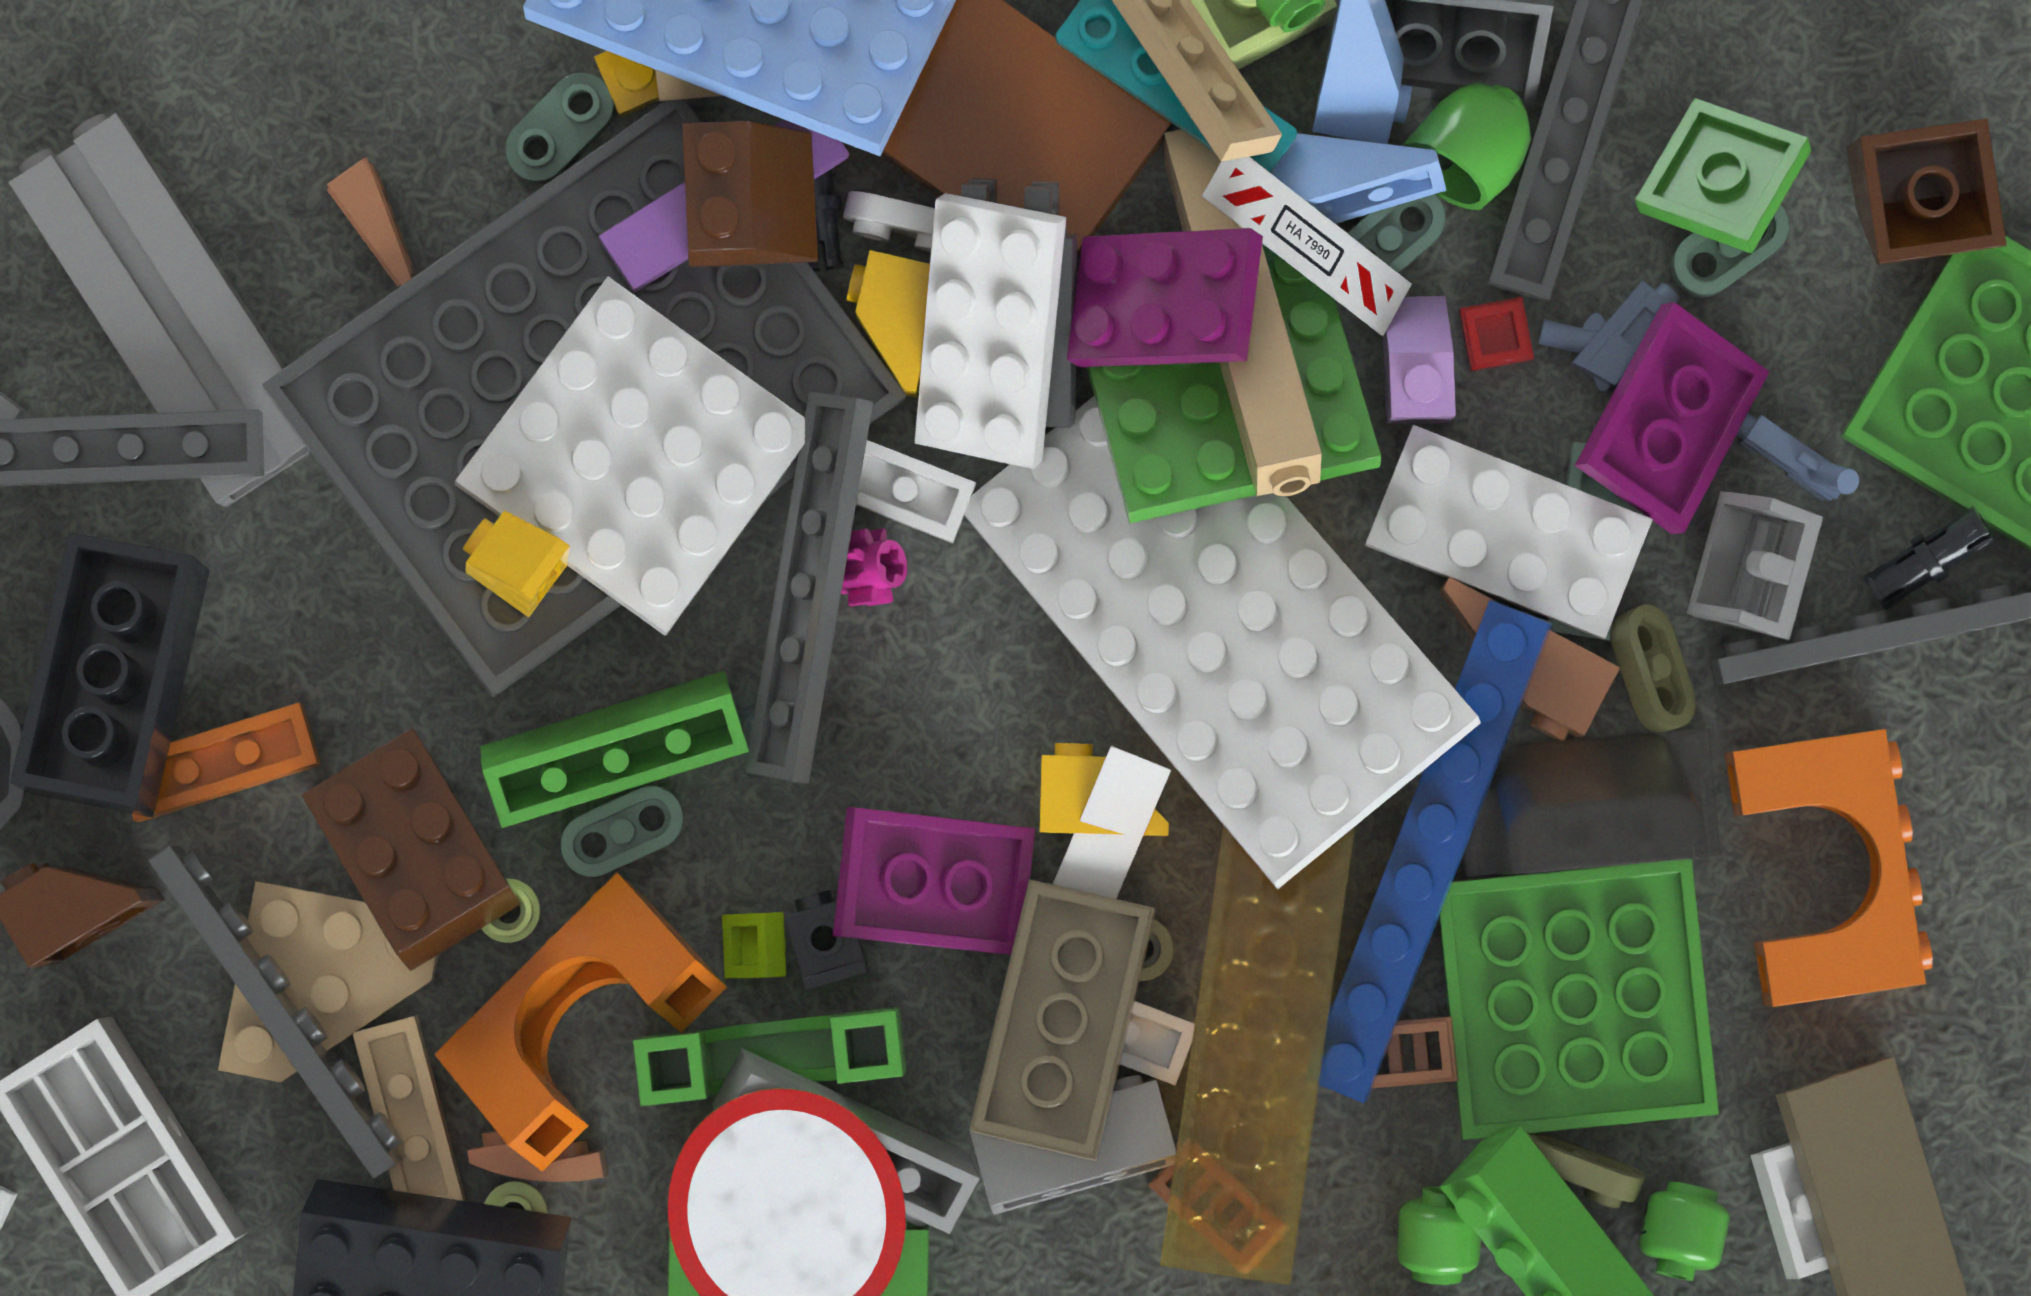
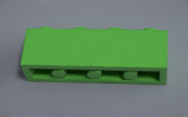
M725 671L480 746L482 772L501 828L749 752Z
M1521 1126L1482 1139L1440 1186L1454 1204L1459 1217L1473 1228L1494 1255L1499 1268L1514 1280L1526 1296H1654Z

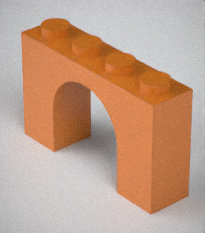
M1886 729L1724 753L1734 816L1802 806L1823 808L1838 814L1855 828L1866 846L1870 861V879L1867 892L1860 906L1846 921L1823 932L1754 942L1763 1005L1777 1007L1926 984L1924 970L1932 968V951L1926 931L1918 932L1914 906L1922 905V888L1917 869L1915 867L1908 868L1904 843L1912 841V825L1906 804L1898 805L1894 779H1901L1902 762L1896 741L1887 740Z
M616 873L600 890L594 893L591 899L555 935L550 937L545 945L505 982L434 1054L506 1144L542 1172L589 1126L553 1083L548 1069V1047L553 1031L560 1018L575 1001L591 990L604 985L628 984L632 986L649 1007L682 1033L727 988L658 909L619 873Z

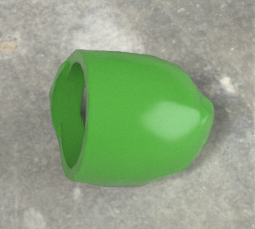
M1482 82L1468 84L1442 100L1401 146L1436 150V153L1453 161L1454 163L1449 169L1442 171L1446 191L1436 193V195L1456 206L1470 210H1481L1509 185L1523 164L1531 142L1528 115L1522 99L1513 89L1499 84L1490 86Z

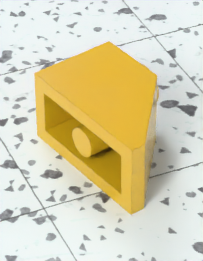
M870 250L866 266L854 265L847 301L857 303L855 311L857 320L894 379L907 396L917 398L920 385L930 264Z
M504 510L494 524L485 518L467 540L463 550L471 556L466 561V573L524 615L530 617L567 567L570 545Z
M1055 743L1054 755L1041 756L1039 833L1125 835L1080 821L1106 757L1093 756V744ZM1154 809L1143 836H1168L1169 823Z

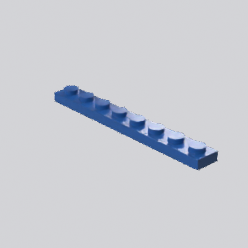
M1489 600L1455 688L1458 694L1478 715L1481 723L1425 768L1304 1079L1361 1103L1368 1101L1373 1082L1382 1065L1393 1036L1392 1033L1403 1011L1549 635L1552 623Z

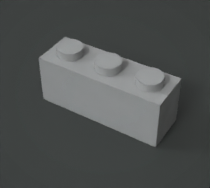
M1141 1075L1129 1076L1115 1081L1096 1162L970 1132L993 1215L1179 1164L1157 1080L1143 1083Z

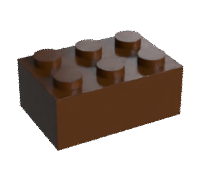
M413 727L301 795L394 952L410 971L521 904Z

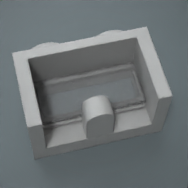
M1720 491L1687 614L1726 628L1762 633L1790 640L1823 517L1775 498Z

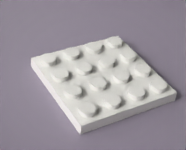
M608 276L457 477L455 485L500 517L505 510L570 545L568 567L666 636L798 456L799 451L805 444V418Z

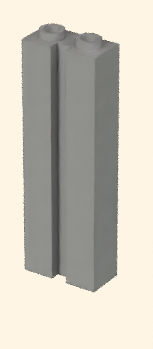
M117 113L108 118L105 114H99L86 120L72 132L75 138L73 140L74 145L55 156L50 148L35 153L19 166L18 169L21 174L8 183L157 413L250 409L262 411L264 476L200 478L215 503L228 507L310 453L262 388V383L286 366L128 122Z

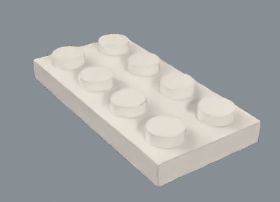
M948 193L936 199L915 444L1034 469L1042 462L1066 217Z
M1413 425L1365 546L1443 577H1451L1468 587L1604 640L1653 519Z

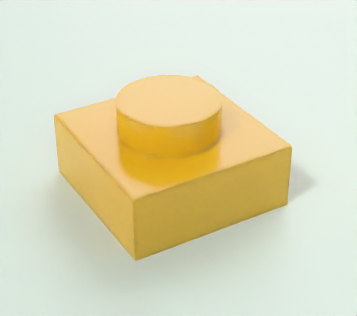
M609 51L594 56L620 117H624L659 101L655 69Z

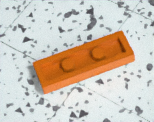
M298 702L170 742L153 818L321 766L304 705ZM132 814L133 821L136 822L152 819V817Z

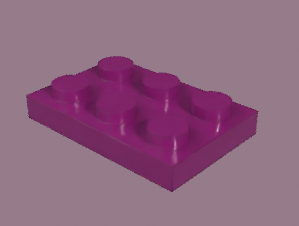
M1251 228L1083 237L1066 360L1078 367L1247 361L1263 236Z
M1675 302L1661 304L1575 466L1646 517L1653 519L1652 521L1670 534L1684 533L1770 371Z
M847 807L833 936L1011 955L1031 875L1035 828Z

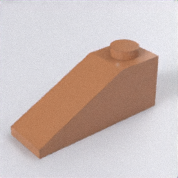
M1449 577L1444 580L1438 592L1474 641L1489 600L1492 599ZM1550 630L1521 704V708L1534 714L1529 724L1540 732L1561 742H1564L1568 733L1575 737L1584 736L1620 667Z

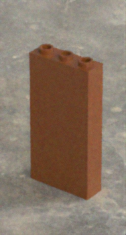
M956 0L881 156L937 197L945 193L961 196V185L969 183L971 178L997 179V203L1024 209L1025 188L1032 186L1033 181L1059 182L1060 216L1066 217L1065 228H1067V234H1077L1078 258L1081 254L1083 237L1096 234L1164 141V133L1170 132L1172 123L1058 45L1055 37L1005 1Z

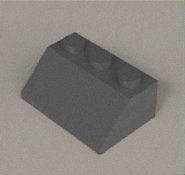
M1385 0L1404 56L1401 84L1412 86L1411 97L1444 100L1463 86L1482 82L1490 86L1499 84L1513 89L1522 99L1525 109L1534 111L1554 0Z

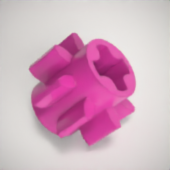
M865 528L851 531L841 594L848 595V605L851 607L893 602L891 588L900 586L907 574V559L902 547L894 540H887V531L884 528L875 530Z

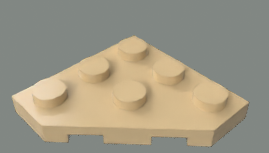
M255 881L248 922L253 929V933L246 938L260 958L269 954L282 968L291 984L284 989V992L296 1009L299 1011L306 1006L321 1023L328 1036L327 1039L321 1042L326 1051L339 1045L352 1036L353 1032L361 1030L434 980L439 955L410 971L394 952L364 901ZM235 984L218 1070L270 1081L284 1082L296 1074L297 1070Z

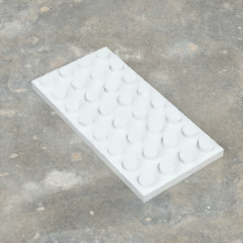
M1094 396L1076 410L1075 423L1071 428L1055 427L1045 435L1043 458L1038 466L1030 469L1009 464L970 498L964 513L966 519L1277 889L1481 723L1478 715L1286 496H1277L1274 493L1257 497L1255 495L1129 524Z

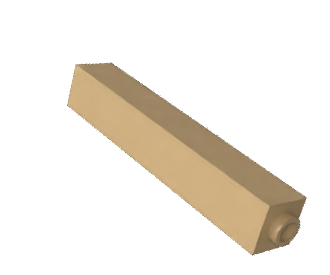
M1180 129L1164 133V165L1182 230L1201 231L1242 228L1202 197L1221 163L1215 152ZM1262 246L1247 361L1219 363L1256 497L1271 493L1277 496H1291L1306 490L1311 484L1320 483L1322 453Z

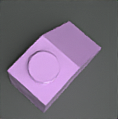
M1404 297L1383 335L1386 425L1449 423L1456 416L1454 352L1446 297Z

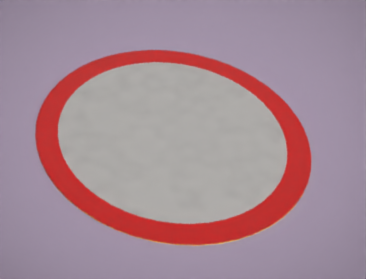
M775 1088L755 1091L730 1100L713 1111L696 1127L685 1142L672 1172L667 1203L670 1236L681 1268L700 1296H881L895 1273L902 1253L906 1228L905 1203L899 1176L889 1154L874 1132L851 1111L826 1097L808 1091Z

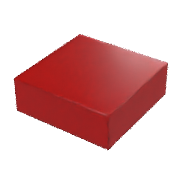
M1523 297L1468 306L1458 310L1470 372L1534 360Z

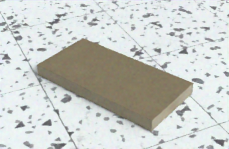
M1029 879L970 1123V1132L1097 1161L1156 912L1155 908Z
M1886 1057L1775 1094L1837 1296H1968L1895 1058Z

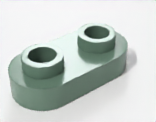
M574 73L566 76L512 129L506 141L505 153L510 167L521 179L534 184H544L552 181L566 171L609 127L614 117L615 104L605 82L589 73ZM578 94H588L593 99L590 111L581 115L573 113L570 110L571 100ZM534 139H543L548 143L547 154L538 160L528 158L526 156L528 143Z
M1436 194L1370 213L1352 228L1348 234L1397 273H1401L1433 245L1442 233L1445 225L1444 206ZM1406 210L1419 212L1423 218V227L1415 232L1405 230L1400 223V215Z
M1780 204L1752 254L1696 233L1689 235L1677 246L1671 258V274L1676 285L1688 295L1699 298L1711 297L1723 291L1783 245L1789 231L1788 216L1784 208ZM1705 255L1711 259L1713 272L1710 276L1700 277L1693 272L1691 262L1694 256Z
M657 786L641 787L574 818L566 826L561 837L562 856L567 865L578 874L588 877L607 875L674 843L684 827V809L679 799L669 790ZM649 806L659 807L665 816L663 825L655 831L647 830L641 822L642 812ZM593 832L600 833L606 840L605 852L595 858L588 856L583 849L585 837Z

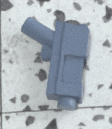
M1642 281L1607 322L1599 313L1591 314L1582 328L1543 319L1538 344L1578 353V356L1570 365L1591 376L1596 389L1604 392L1609 387L1613 388L1621 380L1661 304L1670 302L1677 304L1681 298L1672 288L1664 283H1661L1654 290Z
M1748 413L1736 434L1741 439L1738 443L1753 454L1760 453L1786 471V477L1820 500L1831 501L1832 499H1837L1840 493L1851 494L1858 487L1859 476L1855 470L1829 462L1762 415L1755 418Z

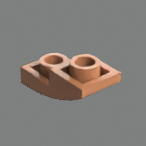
M496 1130L481 1134L483 1146L467 1150L470 1164L513 1178L532 1181L565 1182L604 1178L609 1174L605 1149L589 1151L587 1140L572 1142L543 1172L509 1147Z

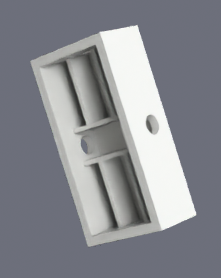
M113 1017L96 1019L0 1080V1111L116 1296H150L248 1233Z

